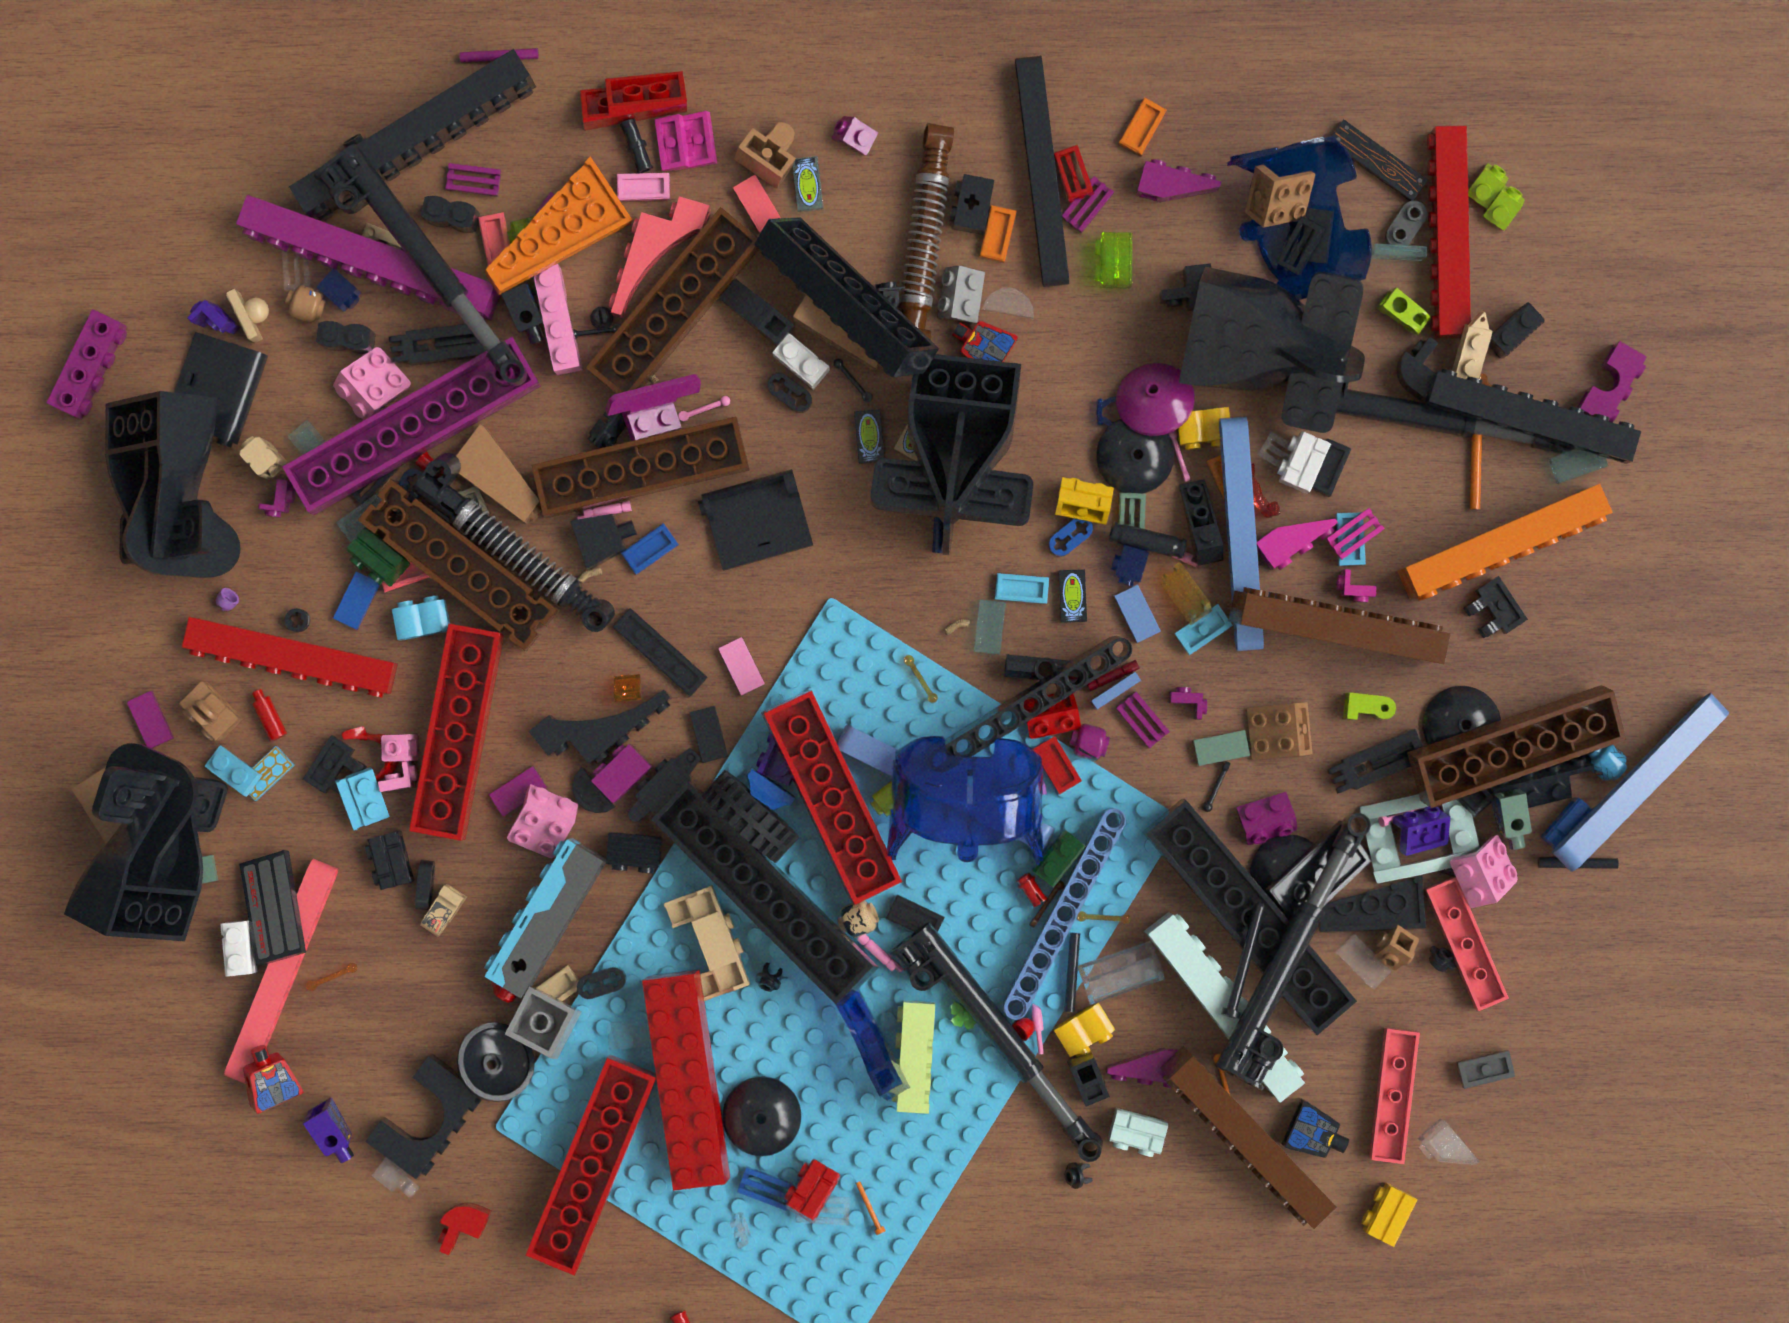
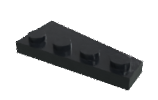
M1422 876L1327 903L1322 908L1325 914L1321 922H1319V933L1392 930L1397 925L1405 930L1425 929Z

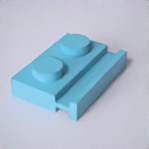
M371 767L348 775L341 780H335L353 830L390 817Z

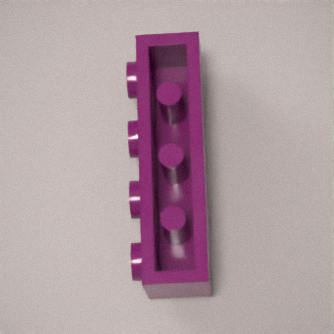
M92 309L46 403L82 420L83 416H86L92 408L93 403L91 400L94 393L98 392L104 383V378L102 377L106 369L111 368L115 361L114 353L118 345H122L127 336V331H125L127 326Z

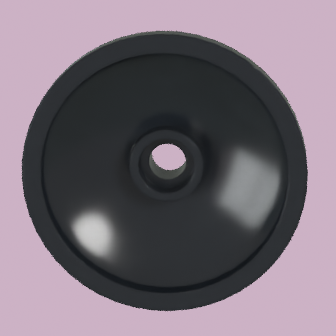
M1119 419L1111 424L1100 437L1096 450V461L1102 477L1111 487L1123 493L1143 494L1156 489L1168 478L1174 464L1175 454L1169 434L1160 436L1142 435L1131 430ZM1135 450L1142 452L1141 459L1137 460L1134 458L1133 452Z
M1469 686L1450 687L1438 693L1427 705L1422 720L1424 738L1427 744L1430 745L1499 721L1501 716L1494 701L1481 690ZM1463 720H1467L1470 724L1467 730L1461 727Z
M1293 834L1284 837L1276 836L1266 841L1256 851L1251 862L1250 875L1273 902L1274 900L1266 891V888L1314 844L1311 840Z
M486 1023L476 1027L463 1039L457 1053V1069L463 1084L477 1097L492 1102L506 1101L520 1094L531 1081L535 1066L532 1048L505 1035L509 1025L503 1023ZM488 1061L493 1063V1070L487 1067Z
M766 1076L752 1077L739 1083L728 1095L723 1107V1126L730 1141L741 1151L755 1156H769L784 1150L795 1139L801 1124V1107L795 1093L782 1081ZM758 1114L765 1115L766 1121L764 1123H759L756 1120Z

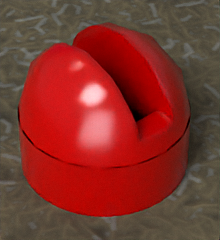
M1029 1018L1018 1019L1011 1025L1023 1041H1026L1034 1032V1023Z

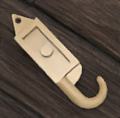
M1481 311L1469 325L1465 324L1452 368V371L1458 373L1457 377L1467 379L1468 376L1480 378L1493 332L1489 329L1484 311Z

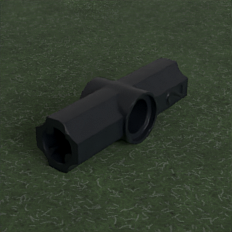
M1006 654L1004 677L1040 681L1045 678L1038 672L1040 663H1048L1051 667V673H1053L1071 660ZM1077 669L1072 670L1068 675L1070 683L1076 682L1079 678Z

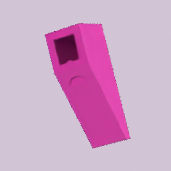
M1336 519L1278 527L1257 541V552L1270 570L1276 567L1281 570L1293 562L1290 558L1297 552L1302 555L1314 547L1311 543L1319 536L1323 540L1335 532L1333 526L1338 522Z

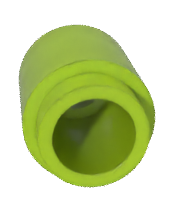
M897 779L894 782L890 781L871 796L874 801L870 804L879 816L884 813L888 817L907 802L906 799L910 794Z

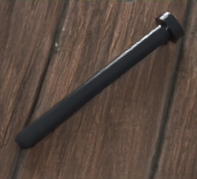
M1256 903L1254 906L1227 1008H1222L1221 1014L1227 1017L1240 1018L1241 1012L1237 1010L1265 906L1262 903Z

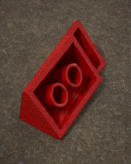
M683 71L605 79L606 88L580 90L585 131L619 125L633 118L636 121L687 112Z

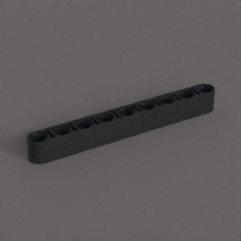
M1042 56L1016 58L1015 68L1043 287L1068 285V262Z
M1119 636L1107 638L932 747L926 754L927 765L938 773L948 772L1126 661L1132 654L1131 643ZM1117 642L1123 644V650L1119 655L1113 653V646ZM1098 655L1101 659V664L1098 668L1092 669L1090 665L1091 659ZM1077 669L1079 678L1076 682L1070 683L1068 675L1072 670ZM1055 683L1057 691L1053 696L1048 697L1046 688L1049 684ZM1032 697L1035 701L1034 707L1026 711L1023 707L1024 701ZM1010 711L1012 713L1011 722L1002 724V714ZM984 725H988L990 728L989 735L986 738H980L979 729ZM966 739L968 742L967 749L963 752H957V742ZM939 753H944V764L935 766L934 757Z

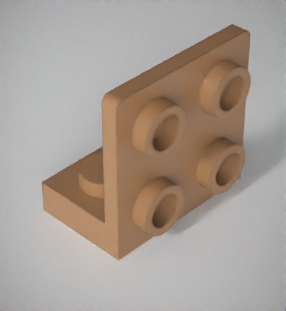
M1265 165L1255 166L1245 213L1263 228L1297 221L1301 216L1305 217L1315 173L1307 171L1279 177Z
M1308 702L1247 709L1251 757L1253 760L1313 754Z

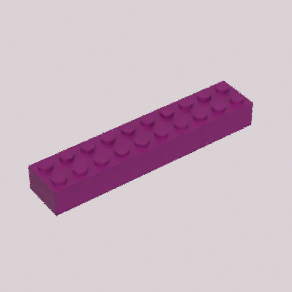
M246 195L236 225L243 229L242 234L247 235L249 239L259 243L267 240V243L272 244V247L287 252L288 248L292 249V252L297 253V256L312 261L314 257L328 268L336 270L337 266H339L342 270L346 271V274L353 277L361 278V275H364L373 284L385 287L387 283L398 293L409 296L411 292L415 293V296L419 297V300L434 305L435 301L440 302V305L444 306V309L457 313L452 306L447 307L444 304L441 296L437 295L405 251ZM451 268L459 278L460 283L468 290L466 296L483 319L491 321L501 294L498 295L491 282Z
M513 337L505 340V342L527 370V378L522 385H509L486 357L488 353L486 351L282 466L308 513L314 516L541 387ZM517 366L511 367L507 373L508 378H518L521 373L520 368Z

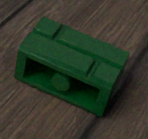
M364 527L346 550L352 556L349 561L360 570L363 567L367 568L370 571L368 576L378 585L384 582L389 587L392 586L410 566V562L367 527Z
M1063 829L1031 871L1054 888L1086 846Z

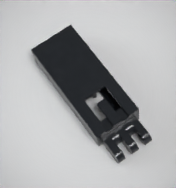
M466 324L405 331L406 335L388 337L389 343H400V346L390 347V353L401 352V356L391 357V363L393 364L409 362L410 365L414 366L471 359L486 352L485 348ZM435 339L434 345L436 350L429 351L428 343L418 345L417 341Z
M1411 729L1341 759V764L1327 769L1329 775L1337 771L1340 773L1339 776L1331 779L1333 784L1341 781L1345 784L1335 789L1337 794L1351 788L1357 790L1411 767L1407 752L1419 749L1423 745L1416 729ZM1369 760L1374 771L1358 777V773L1367 769L1365 764L1355 768L1354 766Z

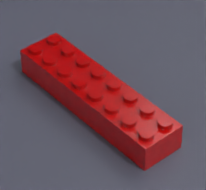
M448 624L409 831L459 841L466 840L505 634Z
M812 690L804 691L761 712L851 903L856 905L901 883L902 880Z
M700 969L648 976L642 980L673 1191L726 1184L730 1179V1171Z
M611 1054L607 1057L525 1256L575 1276L657 1080L656 1073Z

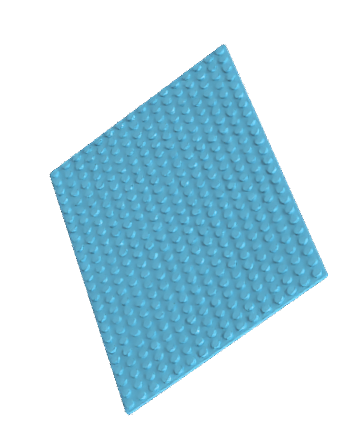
M830 598L825 603L715 779L726 770L750 789L746 775L751 767L758 771L759 767L756 766L757 760L762 752L766 753L769 746L767 738L770 731L761 712L807 690H812L836 743L847 724L927 764L926 754L932 747L1001 704L839 601ZM1010 711L1004 712L1001 716L1002 724L1010 723L1012 713ZM1026 722L948 772H945V774L1055 828L1045 851L1041 852L902 781L900 782L910 794L906 799L907 802L888 817L884 813L879 816L870 804L874 801L871 796L890 781L894 782L897 779L841 751L902 880L901 883L865 900L867 903L874 905L879 917L875 930L866 935L889 955V952L895 946L914 933V931L886 919L897 894L944 916L945 918L938 933L1011 1025L1017 1020L1010 1019L1005 1014L1003 1009L1004 1000L1062 891L1059 890L1040 917L1037 925L1033 928L1029 924L1044 902L1041 901L1040 905L1033 907L1023 890L1018 889L1017 886L1019 884L1016 880L1029 872L1031 876L1034 875L1036 877L1034 879L1048 898L1054 888L1031 870L1041 860V857L1063 829L1086 845L1105 810L1116 808L1124 813L1126 817L1125 826L1032 1004L1041 1008L1044 1029L1041 1031L1042 1043H1044L1065 1008L1070 932L1080 933L1077 991L1161 857L1158 850L1142 832L1169 809L1091 760L1076 756L1072 748L1058 740L1082 780L1059 795L1032 750L1053 736L1049 735L1030 739ZM984 725L979 729L980 738H986L990 733L988 725ZM962 739L957 742V752H963L967 749V740ZM937 754L934 757V765L941 766L944 764L945 754ZM1038 777L1045 782L1046 795L1026 796L1025 786L1029 779ZM769 778L795 796L792 805L782 806L773 811L799 836L798 840L775 864L839 927L838 918L841 917V909L843 906L850 904L851 901L793 780L789 787ZM1115 812L1110 813L1106 818L1107 825L1109 827L1118 826L1120 816ZM1098 836L1094 840V847L1097 850L1103 851L1107 848L1108 840L1105 836ZM674 843L660 864V868L655 872L592 972L610 967H619L626 974L627 980L625 985L618 991L593 999H585L578 994L571 1006L581 1011V1014L558 1059H552L540 1054L535 1062L531 1081L520 1094L511 1100L497 1122L496 1129L561 1170L607 1057L611 1054L656 1073L642 980L653 975L699 969L700 974L709 971L692 923L689 922L673 928L664 903L713 885L721 908L725 914L729 913L732 918L734 928L731 929L733 937L734 939L739 938L744 952L740 954L741 961L750 985L704 1001L721 1117L728 1095L739 1083L752 1077H772L785 1083L795 1093L801 1107L799 1131L792 1143L784 1150L769 1156H755L737 1148L728 1138L723 1126L730 1179L723 1185L673 1191L656 1080L607 1200L800 1323H868L1021 1079L977 1023L973 1029L969 1030L965 1028L964 1024L962 1027L953 1026L951 1019L955 1015L951 1014L950 1006L953 1002L959 1004L960 1002L943 980L926 991L916 990L910 983V978L904 970L901 973L895 969L891 972L886 965H883L864 945L857 941L858 938L851 937L847 932L845 934L879 968L843 1006L836 1005ZM1080 855L1076 858L1073 864L1069 867V869L1060 879L1064 882V885L1066 884ZM1087 859L1082 863V871L1084 873L1091 874L1095 871L1096 864L1092 859ZM1074 883L1069 889L1072 897H1079L1084 891L1081 883ZM1062 906L1057 911V917L1063 921L1068 920L1072 914L1071 909L1067 906ZM1052 929L1046 932L1045 941L1047 943L1054 944L1059 940L1057 930ZM1043 953L1035 954L1032 960L1033 965L1036 967L1044 966L1047 962V956ZM896 956L891 957L901 967L905 968ZM766 962L770 963L768 972L772 975H775L779 968L783 969L779 979L781 986L778 990L764 991L755 980L757 973L762 972ZM920 971L917 973V977L921 981L930 980L926 972ZM610 972L611 977L603 980L604 984L613 983L614 986H618L621 976ZM1029 976L1024 977L1020 982V987L1026 991L1031 990L1035 985V980ZM588 979L582 989L583 991L588 990L589 994H593V989L600 986L599 981L590 983ZM904 1000L935 1002L929 1114L897 1112V1102L892 1101L893 1085L898 1086L899 1075H894V1060L900 1059V1049L895 1048L896 1033L902 1032V1022H897L898 1006H903ZM1013 1000L1008 1004V1010L1013 1014L1019 1013L1023 1008V1004L1019 1000ZM1032 1004L1023 1018L1032 1020ZM1034 1031L1032 1036L1024 1042L1036 1056L1038 1046L1036 1031ZM758 1114L756 1120L759 1123H764L766 1117L764 1114ZM812 1159L819 1161L840 1174L837 1185L814 1223H810L789 1209L785 1211L737 1192L746 1166L794 1183L796 1186L801 1179L798 1174L805 1162L810 1164ZM750 1174L748 1176V1179L787 1193L788 1191L785 1187ZM859 1181L865 1190L880 1225L884 1226L886 1230L879 1235L875 1234L874 1230L876 1227L855 1184ZM745 1184L744 1188L779 1200L781 1202H784L785 1200L784 1198L778 1197L776 1195L770 1194L768 1192L762 1191L760 1189Z

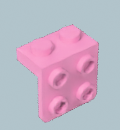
M376 347L341 370L333 386L337 394L349 403L356 416L365 420L378 413L381 407L409 389L411 382L395 364L391 363V359L381 348Z
M530 784L526 791L523 808L508 833V841L548 858H554L555 855L553 853L560 841H565L575 823L578 804L568 798H563L544 788Z
M1498 835L1491 836L1477 852L1454 857L1450 861L1470 909L1497 903L1517 882L1516 869L1512 866L1506 847Z

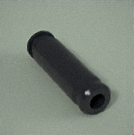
M1118 522L1112 523L1108 539L1112 543L1114 541L1120 545L1169 557L1175 556L1177 559L1183 558L1187 540L1184 538L1178 539L1176 536L1127 524L1121 525Z

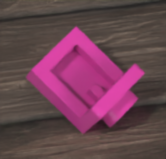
M1350 569L1342 570L1341 575L1337 576V590L1341 591L1340 597H1353V602H1368L1369 598L1376 597V586L1350 585Z

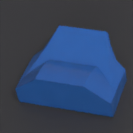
M753 767L747 773L746 777L751 796L770 809L775 810L782 806H789L794 802L795 796L766 776L757 773V770Z

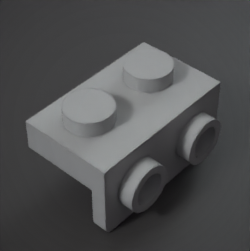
M963 266L946 267L942 276L943 286L941 298L938 302V318L977 324L985 272Z

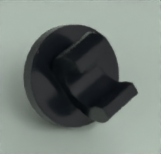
M766 962L762 972L757 973L755 980L764 991L778 990L781 986L779 979L783 969L779 968L777 973L772 975L768 972L770 963Z
M1072 1162L1067 1165L1064 1176L1066 1182L1073 1189H1079L1083 1186V1183L1088 1184L1093 1181L1090 1177H1083V1170L1090 1168V1164Z

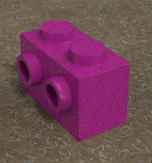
M623 744L611 754L614 759L608 765L603 762L593 772L595 777L591 781L612 803H616L653 767L632 744H628L626 747Z

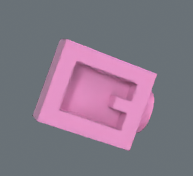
M418 734L383 735L381 737L382 761H418Z
M402 761L404 777L401 778L400 773L385 775V780L378 782L380 792L415 787L414 781L418 780L416 766L412 765L411 761Z

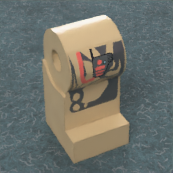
M449 884L444 885L420 926L439 937L448 923L452 921L467 896Z

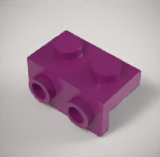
M1286 792L1236 807L1247 845L1262 844L1268 839L1276 836H1288L1297 830L1296 815Z

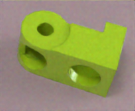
M1397 287L1390 289L1376 308L1415 335H1419L1431 318L1425 310Z
M1351 692L1345 693L1343 719L1358 720V713L1369 714L1376 719L1382 720L1391 718L1396 712V704L1389 697Z

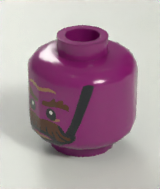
M1082 724L1079 731L1073 730L1070 745L1074 746V754L1076 756L1097 761L1100 756L1105 757L1110 737L1106 736V731L1103 728Z

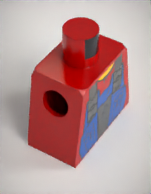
M980 320L973 330L960 322L952 334L953 337L964 343L959 353L962 357L1000 362L1005 361L1018 340V336Z
M265 1045L257 1046L250 1051L254 1062L244 1066L243 1072L249 1105L257 1114L304 1093L288 1064L278 1052L269 1055Z

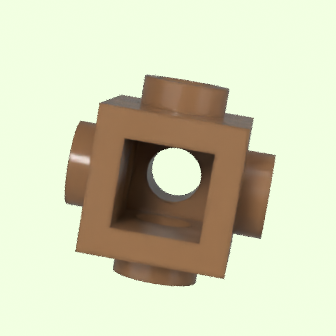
M1397 925L1387 934L1383 932L1375 943L1377 950L1374 957L1385 966L1396 971L1401 966H1407L1412 961L1419 939Z

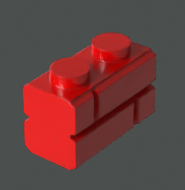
M812 1159L810 1164L805 1162L798 1174L801 1178L796 1187L791 1185L784 1197L787 1200L786 1208L810 1223L815 1222L840 1179L839 1173Z

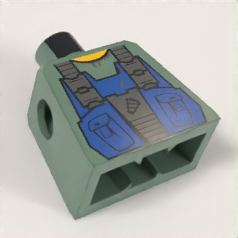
M1519 788L1496 794L1488 790L1494 797L1491 806L1497 831L1505 838H1508L1511 850L1524 848L1525 841L1523 835L1532 832L1526 793Z

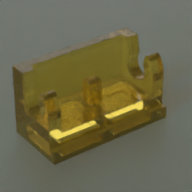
M1181 562L1174 565L1173 573L1170 575L1164 573L1162 575L1163 583H1161V586L1188 623L1192 625L1212 612L1210 601Z

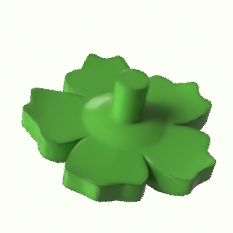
M953 1002L950 1006L951 1014L955 1015L951 1019L953 1026L962 1027L964 1024L967 1030L973 1029L976 1022L962 1004Z

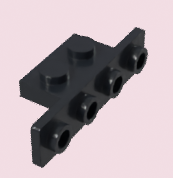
M1585 754L1490 787V790L1493 794L1519 788L1526 793L1528 808L1572 798L1570 776L1594 770V764L1591 763V758Z

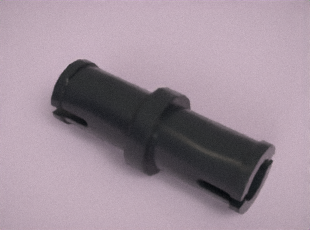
M633 118L622 122L620 127L628 144L626 149L632 155L637 173H644L653 169L645 149L647 146L646 141L641 138L636 119Z

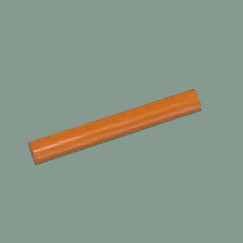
M1473 434L1471 438V510H1480L1482 435Z

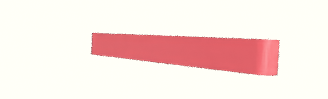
M312 859L297 893L306 950L338 874V868L316 859ZM305 953L268 964L226 1066L224 1076L246 1084L243 1067L254 1062L250 1051L260 1045H265L267 1048Z

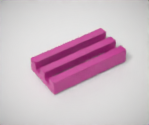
M1368 508L1326 538V540L1340 560H1343L1385 528L1380 525L1376 516ZM1366 516L1368 517V522L1339 543H1335L1334 539ZM1371 525H1374L1376 529L1344 552L1340 550L1349 541Z

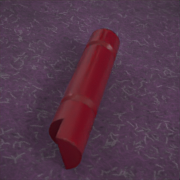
M1133 660L1101 675L1087 684L1091 692L1140 668L1137 661Z

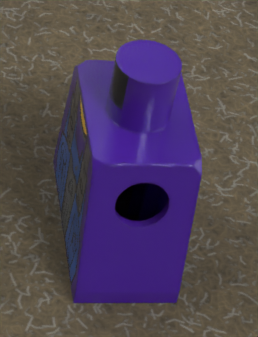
M332 1097L310 1109L303 1125L324 1156L327 1157L334 1153L340 1163H344L352 1158L354 1153L348 1145L352 1133Z

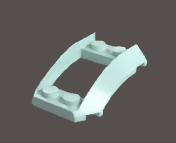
M1419 794L1361 806L1360 812L1365 814L1371 823L1370 831L1366 834L1374 869L1373 874L1377 884L1452 868L1450 861L1454 857L1476 852L1480 845L1473 815L1457 799L1442 804L1444 812L1451 816L1449 837L1453 854L1401 865L1392 824L1389 822V825L1381 827L1378 818L1381 816L1389 817L1392 814L1428 806L1420 801Z

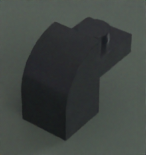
M1211 263L1185 266L1182 270L1184 287L1161 290L1159 293L1160 304H1167V307H1179L1186 301L1187 312L1194 310L1200 279L1205 267L1212 268Z
M1431 337L1425 340V342L1420 340L1411 351L1414 356L1408 352L1403 353L1397 364V377L1400 384L1418 400L1424 398L1428 393L1433 374H1435V372L1423 364L1438 344Z
M1091 1051L1067 1061L1085 1107L1110 1097Z

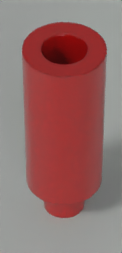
M262 689L254 691L252 695L255 702L252 705L269 741L271 742L287 735L270 696L265 697Z

